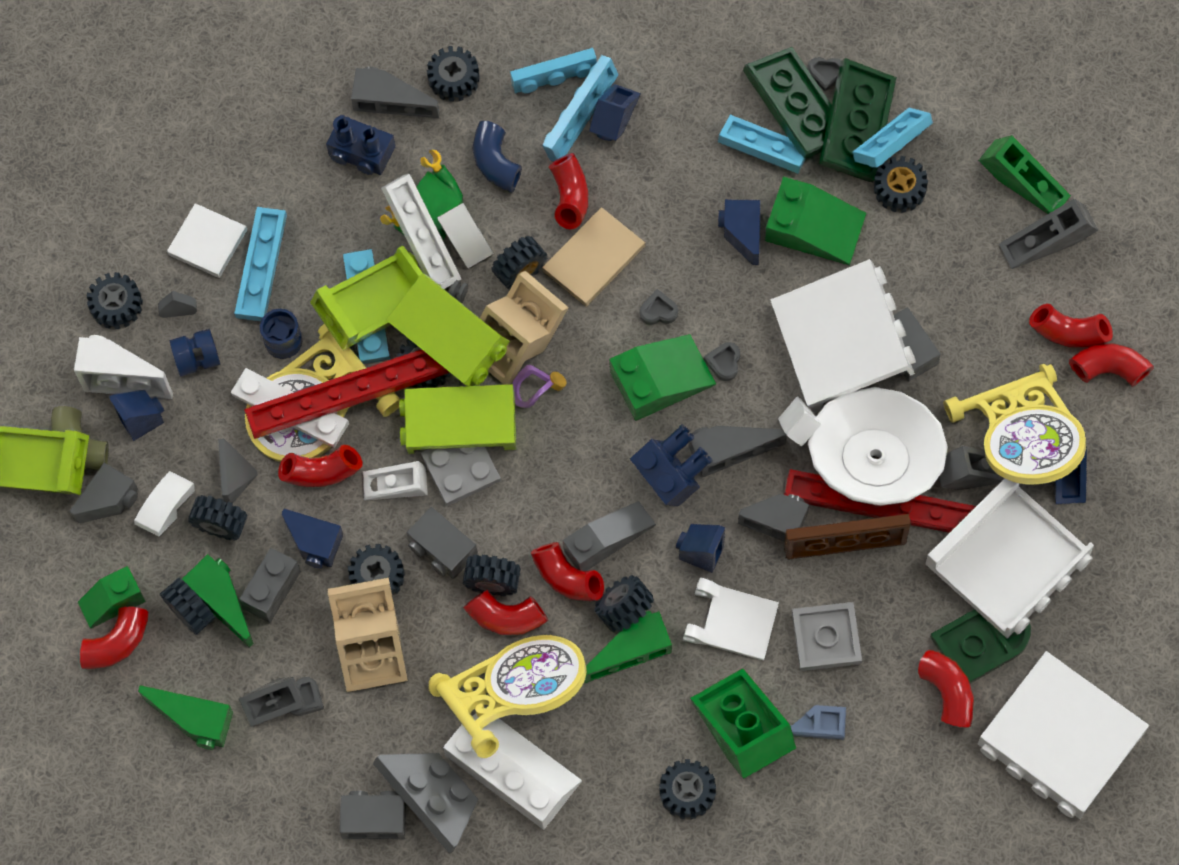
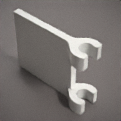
M700 578L695 595L712 599L704 629L697 625L687 624L683 641L704 644L764 661L779 602L722 587L713 581Z

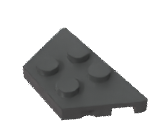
M439 753L377 756L373 765L449 854L452 853L458 845L478 802V798Z

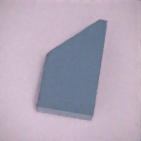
M813 706L801 719L791 725L793 736L844 740L846 707Z

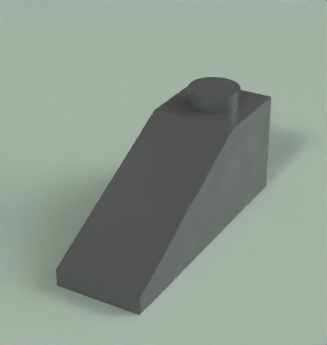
M376 67L356 68L351 96L354 111L439 118L440 112L437 100L385 70H380Z
M1073 199L999 243L1011 269L1071 247L1097 232L1098 228L1086 205Z
M734 426L702 427L692 433L695 439L688 443V447L692 454L701 447L708 453L706 457L710 456L713 462L700 472L702 477H706L785 445L787 434L783 429Z
M637 501L586 524L563 539V550L575 568L587 571L656 526V524L641 503Z

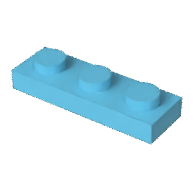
M590 48L510 71L514 92L531 93L539 86L546 84L552 86L559 85L565 79L574 76L579 78L587 77L591 67L597 63L594 49Z
M907 108L853 151L855 162L876 168L882 165L888 158L901 150L908 142L920 135L922 131L933 123L931 113Z
M732 115L729 116L719 134L718 143L797 174L806 160L798 153L788 137Z

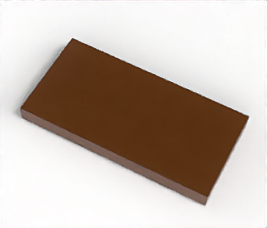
M909 514L786 529L785 557L787 560L905 545L911 525Z

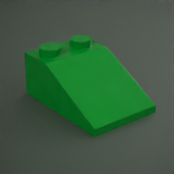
M783 176L766 226L765 241L850 266L866 212L812 184Z
M690 334L637 346L609 359L610 373L635 421L716 385Z
M743 668L690 698L726 758L743 779L796 749L790 724Z

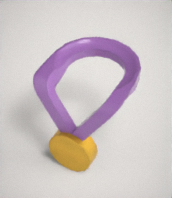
M532 365L525 366L512 383L515 392V405L520 408H530L550 387L561 391L567 384L566 379L559 372H552L550 375H547ZM534 374L547 382L527 402L522 401L519 388L524 379Z

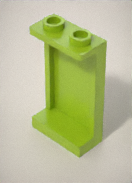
M401 246L393 256L330 289L326 285L317 289L310 303L341 349L345 350L392 325L386 319L417 281L422 271L418 267L415 256L408 252L404 246Z
M424 273L420 275L386 319L467 386L480 385L485 381L489 368L495 361H499L505 355L507 345L510 342Z
M513 384L405 389V398L400 399V416H405V427L400 428L401 446H406L408 454H414V450L503 446L504 450H516L515 392Z
M0 426V487L81 495L89 435L72 430L60 432Z

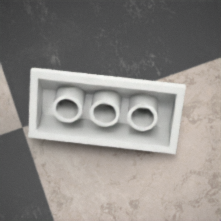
M474 714L472 716L474 720L479 718L477 717V714ZM500 719L494 720L482 729L489 730L495 735L499 741L498 750L488 758H480L471 747V735L461 724L443 747L445 756L544 830L582 780Z

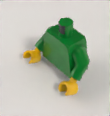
M429 150L434 159L433 163H429L426 157H421V164L425 168H432L433 172L427 171L416 188L442 240H444L447 234L438 217L462 204L463 194L445 165H440V153L437 150ZM390 205L385 207L392 214V219L384 214L380 217L381 222L385 225L393 223L394 228L404 235Z

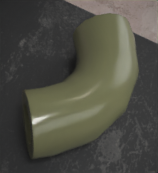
M68 406L53 408L51 416L52 431L65 432V430H72L84 433L81 429L82 412ZM89 438L85 468L98 471L103 463L108 464L109 444L108 441H98Z

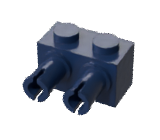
M345 115L336 117L333 121L334 129L326 143L331 159L341 165H346V163L355 165L359 171L367 175H372L373 173L382 175L396 147L394 135L345 117Z
M683 424L664 441L651 439L630 458L664 504L677 507L700 488L694 477L708 464L713 462L710 456L706 457L708 453L701 447L684 463H681L676 457V454L695 439L692 433L688 434L690 430Z

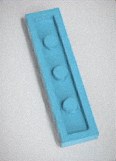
M601 55L597 63L591 67L589 75L581 87L575 91L568 107L560 114L559 120L552 131L546 135L542 146L551 161L554 162L568 153L595 112L598 99L612 86L619 74L611 58Z
M257 207L234 313L236 318L261 321L267 313L287 217L285 210Z
M372 249L343 254L347 279L375 265ZM385 328L357 343L359 358L363 364L390 360Z

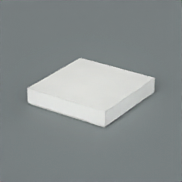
M195 203L167 253L173 258L220 278L247 232V227Z

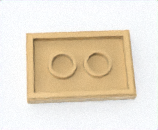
M601 207L542 269L545 274L587 307L645 247V242Z

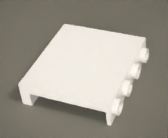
M870 259L771 299L805 401L813 413L820 412L826 402L906 370L910 375L915 374L911 365L916 363L910 346L905 347L902 337L906 336L904 327L900 319L895 321L892 312L896 310L895 302L891 293L886 294L883 288V284L887 283L882 268L880 266L876 268Z
M1004 479L928 554L926 565L1008 639L1013 632L1020 634L1030 623L1028 617L1034 611L1041 613L1051 602L1049 596L1055 590L1061 592L1072 580L1070 575L1076 569L1081 572L1091 562L1093 558L1090 554L1094 545L1090 542L1085 546L1019 487V483Z
M1046 651L980 736L978 745L982 747L980 751L992 761L998 759L1007 765V772L1018 780L1024 778L1033 785L1031 787L1037 795L1044 799H1047L1049 796L1057 802V807L1063 814L1070 818H1073L1075 815L1081 819L1087 808L1126 756L1145 734L1149 725Z

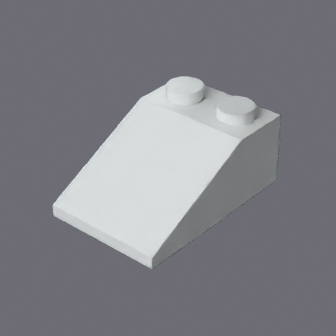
M103 336L79 337L74 372L84 392L118 394L146 390L150 397L156 396L157 398L172 399L173 392L163 371Z

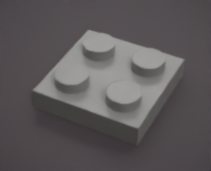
M485 447L427 449L421 452V456L446 506L501 482V477Z
M853 602L792 609L800 671L862 664Z

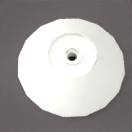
M878 387L859 389L828 402L816 417L821 422V425L808 441L813 466L830 488L853 501L878 506L908 502L929 490L944 470L948 449L941 423L924 404L903 392ZM871 456H877L880 459H874Z

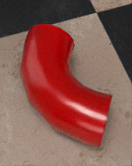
M570 153L560 157L549 166L560 194V202L554 216L556 222L561 227L569 230L580 226L588 210L586 178L575 154Z
M1047 303L1035 309L1029 319L1030 326L1037 333L1050 342L1065 347L1088 348L1093 345L1105 344L1111 341L1113 337L1111 324L1103 314L1086 318H1072L1063 315L1051 304Z
M1115 343L1093 345L1069 359L1071 369L1086 383L1100 374L1112 373L1119 375L1131 387H1134L1146 378L1154 368L1148 359L1134 349Z
M341 445L329 455L316 458L288 453L279 465L278 476L281 481L292 485L325 487L340 483L354 475L361 469L363 462L360 454L350 445Z
M559 542L549 543L531 551L533 562L541 577L554 591L571 600L595 601L603 596L604 581L601 574L595 570L582 571L573 567L563 554Z
M486 589L463 607L467 614L482 628L500 635H523L549 621L544 610L532 596L516 605H505L499 603Z
M138 607L119 608L115 627L110 633L101 638H83L80 648L81 668L98 669L111 667L129 657L143 639L149 612Z
M933 650L926 651L920 660L918 674L921 679L931 682L941 692L943 699L941 721L953 726L971 727L974 696L968 677L959 665L947 656Z

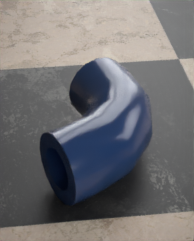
M480 121L472 146L476 166L489 182L505 191L513 193L520 179L522 166L506 159L502 154L501 145L506 133L505 130L493 122Z

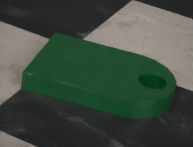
M973 609L931 633L930 637L940 653L959 665L971 684L1018 657L1028 645L1031 636V625L1029 623L1020 634L1013 632L1007 639L980 613Z

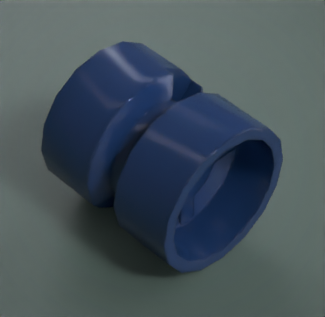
M281 308L273 309L264 315L260 323V333L268 353L279 359L291 358L296 355L301 349L303 340L295 315Z
M210 328L194 333L191 339L182 336L169 340L180 377L197 372L200 366L208 369L221 365ZM201 347L203 354L195 357L193 349Z

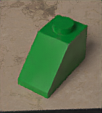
M126 566L99 579L78 601V604L90 629L118 616L119 608L136 607L146 601L129 567Z

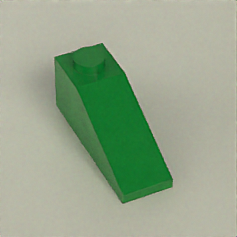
M1013 135L995 139L978 160L999 182L1047 214L1063 206L1071 196Z
M207 554L182 580L194 590L196 595L208 606L209 610L250 648L254 643L229 575L231 569L220 558L214 560Z
M646 611L647 614L644 617L640 616L638 618V623H632L631 627L627 630L623 628L586 666L587 672L584 682L588 683L672 653V643L660 612L652 613L651 611Z
M139 686L138 692L142 699L189 738L196 741L198 747L208 750H214L215 746L224 747L233 715L230 705Z

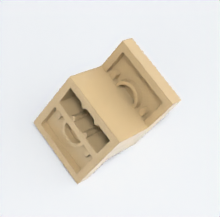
M526 271L518 274L507 296L487 305L480 317L491 328L510 341L505 355L499 361H495L488 370L504 385L513 382L526 360L542 353L546 349L569 308Z
M389 578L328 589V597L334 620L336 645L346 691L351 692L408 681Z

